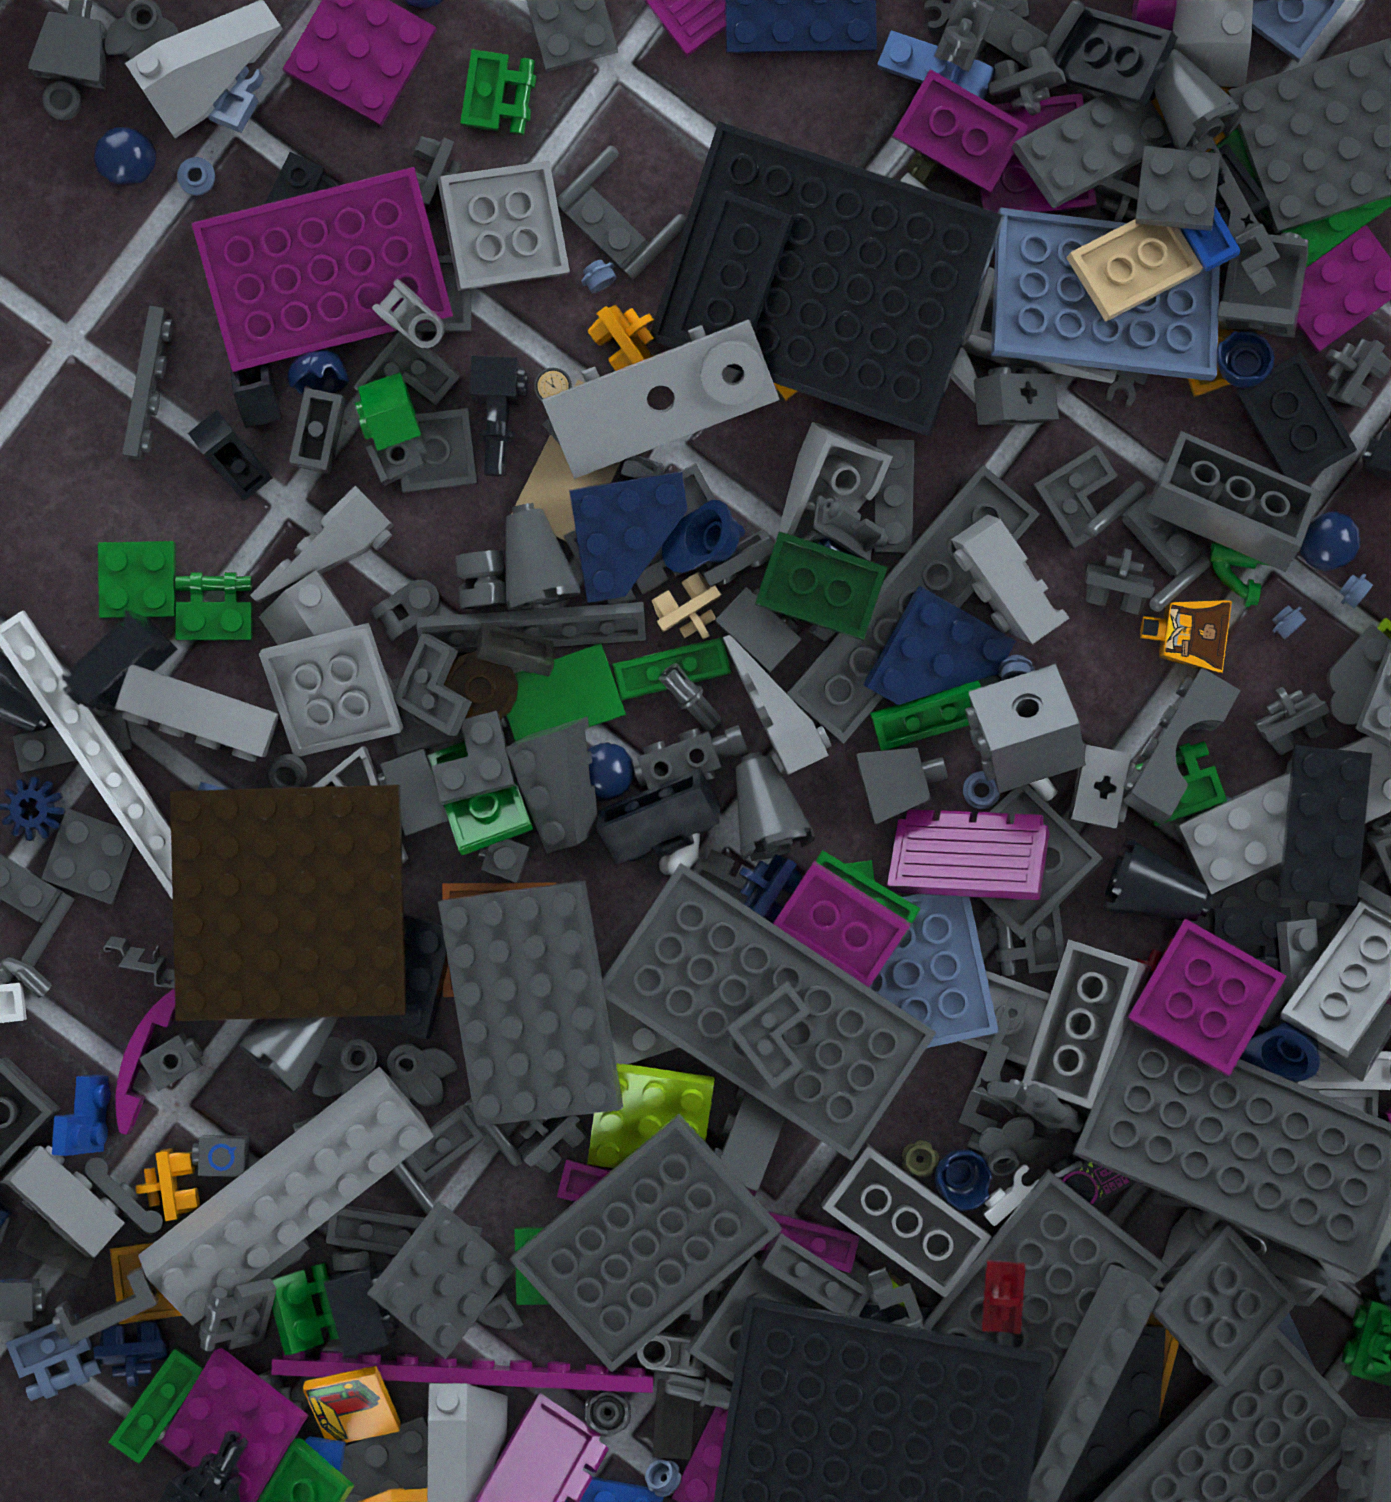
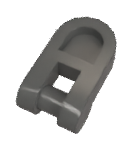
M415 580L377 604L370 612L376 620L380 619L387 628L386 635L393 642L417 626V617H430L438 609L440 594L431 582ZM402 604L409 616L399 621L392 610Z

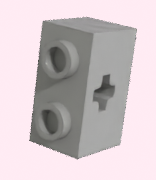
M1084 745L1086 766L1078 768L1068 820L1107 828H1117V823L1124 822L1128 805L1122 802L1123 785L1131 771L1135 768V763L1130 762V753ZM1103 777H1107L1106 784L1112 786L1111 793H1105L1103 798H1099L1100 791L1094 789V784L1102 782Z

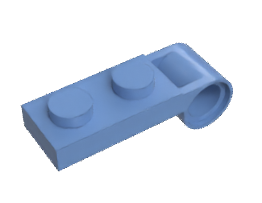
M891 30L877 64L880 70L922 84L931 69L985 100L989 90L988 83H991L994 77V68L981 61L974 60L971 69L967 72L952 62L934 57L938 46Z

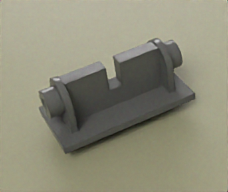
M818 496L813 528L867 561L871 560L873 548L876 546L881 548L888 541L885 528L877 526L867 518L860 521L861 514L845 505L841 499L827 500L822 496Z

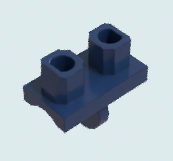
M775 854L769 864L760 860L753 872L742 867L739 875L747 881L740 893L748 897L744 905L773 924L783 909L782 905L774 901L779 892L783 889L792 895L803 879V876L794 869L797 864L788 858Z
M157 1322L137 1324L138 1342L125 1344L124 1328L122 1326H110L101 1330L100 1346L94 1347V1359H99L101 1366L125 1363V1365L112 1366L113 1377L126 1376L129 1387L138 1386L139 1375L152 1373L151 1362H138L165 1360L169 1357V1348L162 1341L160 1326Z

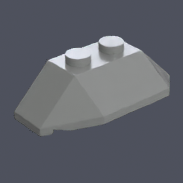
M1177 0L1173 33L1178 39L1174 48L1185 55L1219 87L1236 88L1246 84L1251 48L1253 0Z

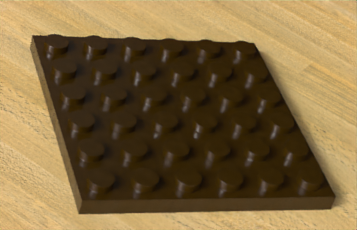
M400 785L170 791L176 1021L407 1014Z

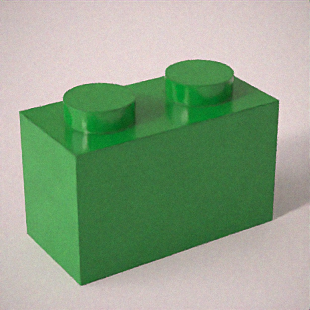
M401 372L358 387L361 401L356 402L355 406L360 417L358 418L365 439L373 438L378 451L421 436L414 406Z

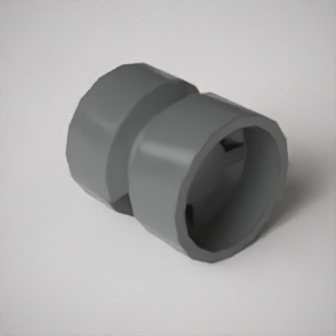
M502 550L479 551L454 556L456 575L459 579L463 580V584L458 588L460 609H480L507 605L506 582L500 579V576L505 573Z

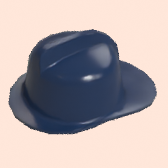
M711 500L681 518L662 545V558L669 569L680 573L694 570L706 562H722L730 558L735 552L739 539L745 535V529L732 517L728 505L721 500Z
M1287 1022L1276 1026L1271 1031L1251 1037L1239 1058L1295 1083L1315 1076L1320 1068L1317 1040Z

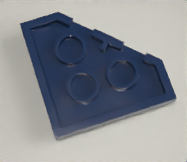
M681 471L569 489L587 602L625 597L688 510Z
M918 586L863 685L900 705L998 674L1001 662L1007 659L1016 641L927 589Z

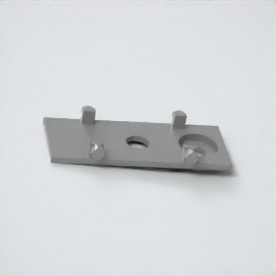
M750 320L707 336L702 325L688 330L692 342L602 377L599 376L596 367L589 368L581 372L585 383L542 399L574 479L780 400ZM729 364H738L744 370L743 377L736 383L726 382L722 378V371ZM656 386H667L674 393V401L671 406L664 410H656L650 407L647 403V395L650 390Z

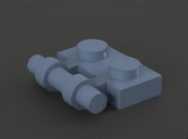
M79 1312L74 1314L76 1319H81ZM54 1323L6 1342L19 1378L34 1373L37 1383L26 1387V1393L30 1401L43 1396L46 1399L58 1395V1390L75 1383L77 1386L83 1385L90 1381V1377L102 1373L98 1359L83 1363L80 1358V1353L92 1348L89 1337L70 1344L67 1337L60 1338ZM66 1360L69 1370L52 1376L48 1366Z

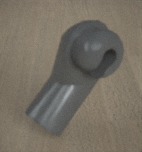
M12 957L1 960L0 980L3 983L9 984L16 977L38 998L46 994L52 986L33 966Z

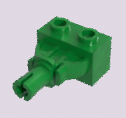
M1365 1296L1363 1305L1358 1304L1353 1316V1326L1356 1327L1353 1340H1348L1345 1344L1342 1362L1346 1363L1344 1369L1351 1375L1391 1387V1311L1385 1302Z

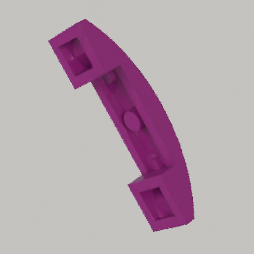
M172 989L163 996L144 1016L124 1053L116 1086L115 1108L119 1133L128 1135L133 1132L146 1097L132 1092L142 1065L139 1058L146 1054L157 1024L166 1028L173 1025L176 1017L175 989Z

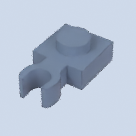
M245 66L236 77L237 83L230 91L226 89L214 102L213 106L215 109L208 116L210 121L242 133L259 102L256 96L252 94L253 91L262 85L264 80L259 69H256L252 78L245 79L249 73V69Z

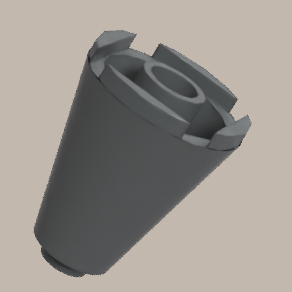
M1172 50L1157 81L1154 92L1175 149L1197 151L1194 145L1211 136L1213 139L1221 132L1227 137L1241 123L1244 113L1234 99L1179 50Z
M534 503L522 504L511 508L513 514L506 516V604L508 611L531 609V605H550L581 594L580 585L543 509H535Z
M755 752L742 757V763L736 767L739 837L742 859L746 860L749 856L751 861L770 859L775 854L781 856L790 853V847L796 842L800 841L801 848L813 842L815 839L814 831L772 757L763 756L762 752Z
M339 1017L270 1019L243 1038L239 1048L262 1071H267L275 1078V1082L290 1093L295 1094L301 1089Z

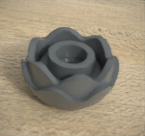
M596 1391L585 1403L584 1417L587 1426L602 1436H614L627 1428L630 1423V1402L619 1391ZM606 1408H609L611 1410L610 1415H606L604 1413V1410Z

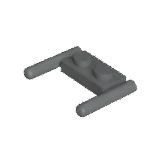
M982 0L995 8L983 39L1029 68L1026 54L1031 50L1044 47L1053 58L1084 11L1085 6L1082 1L1073 0L1049 36L997 1Z
M608 146L556 199L558 208L621 268L631 280H634L683 231L687 217L683 214H677L648 243L606 199L590 186L619 157L617 148Z
M1136 481L1085 526L1084 531L1087 536L1091 538L1096 537L1116 518L1122 515L1123 518L1121 520L1166 572L1170 576H1175L1149 602L1150 608L1153 611L1160 612L1211 566V562L1208 557L1199 553L1201 549L1180 526L1146 512L1152 493L1148 495L1145 485L1140 481Z
M0 853V899L42 923L21 959L22 962L34 967L75 898L50 882L42 880L40 876Z
M470 1098L463 1106H459L433 1125L430 1130L434 1137L391 1171L427 1216L436 1203L421 1183L430 1179L484 1139V1136L487 1134L512 1166L522 1164L523 1156L499 1124L476 1126L472 1098Z

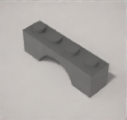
M1202 667L1193 676L1187 674L1176 691V694L1181 697L1175 708L1169 705L1158 725L1163 727L1157 739L1152 736L1141 753V756L1146 759L1140 770L1134 768L1126 779L1123 788L1127 789L1128 792L1122 802L1160 825L1169 819L1189 785L1182 777L1176 763V746L1180 736L1192 730L1214 731L1224 722L1241 690Z

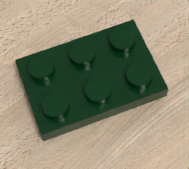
M779 531L755 605L863 641L888 567Z

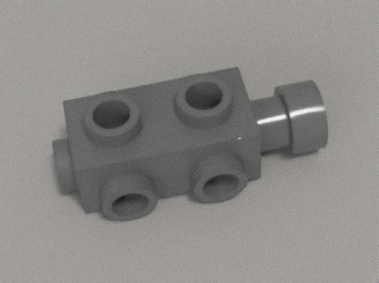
M739 725L724 730L725 734L715 738H711L709 732L701 734L698 727L679 734L680 742L666 747L664 740L643 747L645 755L637 757L640 765L633 767L640 787L648 786V789H651L697 769H701L706 780L717 777L715 769L722 767L721 759L732 755L734 758L749 753ZM698 748L704 752L702 762L694 763L691 761L690 752L693 749ZM663 761L668 765L669 770L665 776H658L655 773L654 766L656 763Z

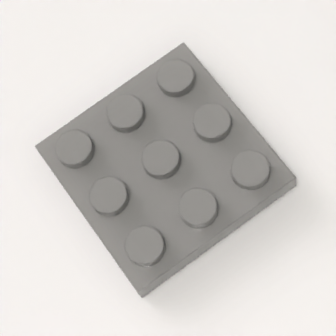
M550 161L440 176L437 179L458 291L570 273Z
M369 623L264 648L260 651L259 656L293 755L297 757L401 733L403 724Z

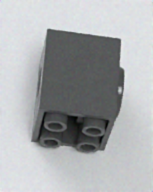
M1056 664L968 692L971 707L966 708L965 712L971 728L969 730L975 751H980L982 756L980 761L986 780L994 779L999 793L1086 766L1080 723Z

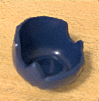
M119 127L108 130L97 141L94 161L98 172L112 183L120 185L142 183L155 168L156 151L152 141L141 132L132 128Z
M1234 331L1218 345L1217 368L1223 379L1235 387L1248 388L1260 384L1270 375L1274 367L1273 349L1266 338L1255 332Z
M325 349L301 354L295 358L290 365L287 375L290 387L295 388L299 394L304 392L305 386L328 393L337 392L346 387L350 381L340 357L335 352Z
M1337 511L1321 514L1310 520L1300 548V554L1310 566L1322 571L1341 568L1354 560L1361 547L1359 528L1353 519L1344 513Z
M605 742L587 749V751H591L592 763L589 764L590 784L595 785L597 801H609L619 797L629 789L635 771L633 760L623 747Z
M969 1149L954 1150L938 1163L934 1183L942 1200L960 1211L975 1210L989 1199L988 1189L993 1176L982 1156Z

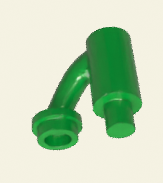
M1212 541L1209 560L1218 578L1234 593L1244 599V607H1250V605L1257 606L1260 599L1261 583H1255L1254 579H1248L1246 584L1243 583L1232 572L1230 566L1255 569L1257 564L1270 565Z

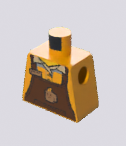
M1232 601L1169 603L1165 607L1164 618L1143 616L1140 638L1161 641L1160 658L1198 670L1202 667L1212 674L1223 673Z

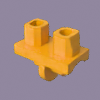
M617 305L609 308L605 306L596 313L599 318L588 329V333L599 346L605 345L614 338L621 347L619 351L608 358L615 371L653 357L645 346L654 339L647 329L654 322L651 314L639 318L633 308L623 314Z
M172 1148L156 1152L159 1181L156 1179L155 1167L144 1169L146 1183L135 1186L136 1194L147 1193L149 1207L160 1205L158 1191H161L165 1221L176 1220L182 1214L200 1207L197 1187L178 1190L176 1177L195 1173V1166L192 1165V1152L173 1153Z

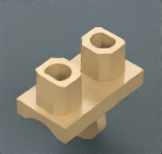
M697 572L682 582V585L692 599L679 607L669 590L652 600L655 612L659 618L657 624L663 633L689 617L691 622L679 628L684 638L698 631L703 640L710 636L705 626L714 621L716 616L711 609L699 617L696 612L721 598V594L716 586L710 587L707 580Z

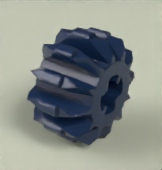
M31 777L28 786L23 779L16 780L15 784L18 793L11 789L4 791L5 796L12 800L11 804H0V810L10 811L11 814L2 819L3 825L16 822L11 834L19 836L25 830L27 841H34L36 831L43 839L48 838L50 835L47 825L55 829H59L61 825L58 820L53 818L54 814L62 815L66 811L63 807L54 806L55 802L63 798L62 793H54L49 796L54 784L46 781L40 788L38 777ZM37 800L36 809L40 811L38 816L30 815L28 817L29 809L25 806L26 803L36 802Z

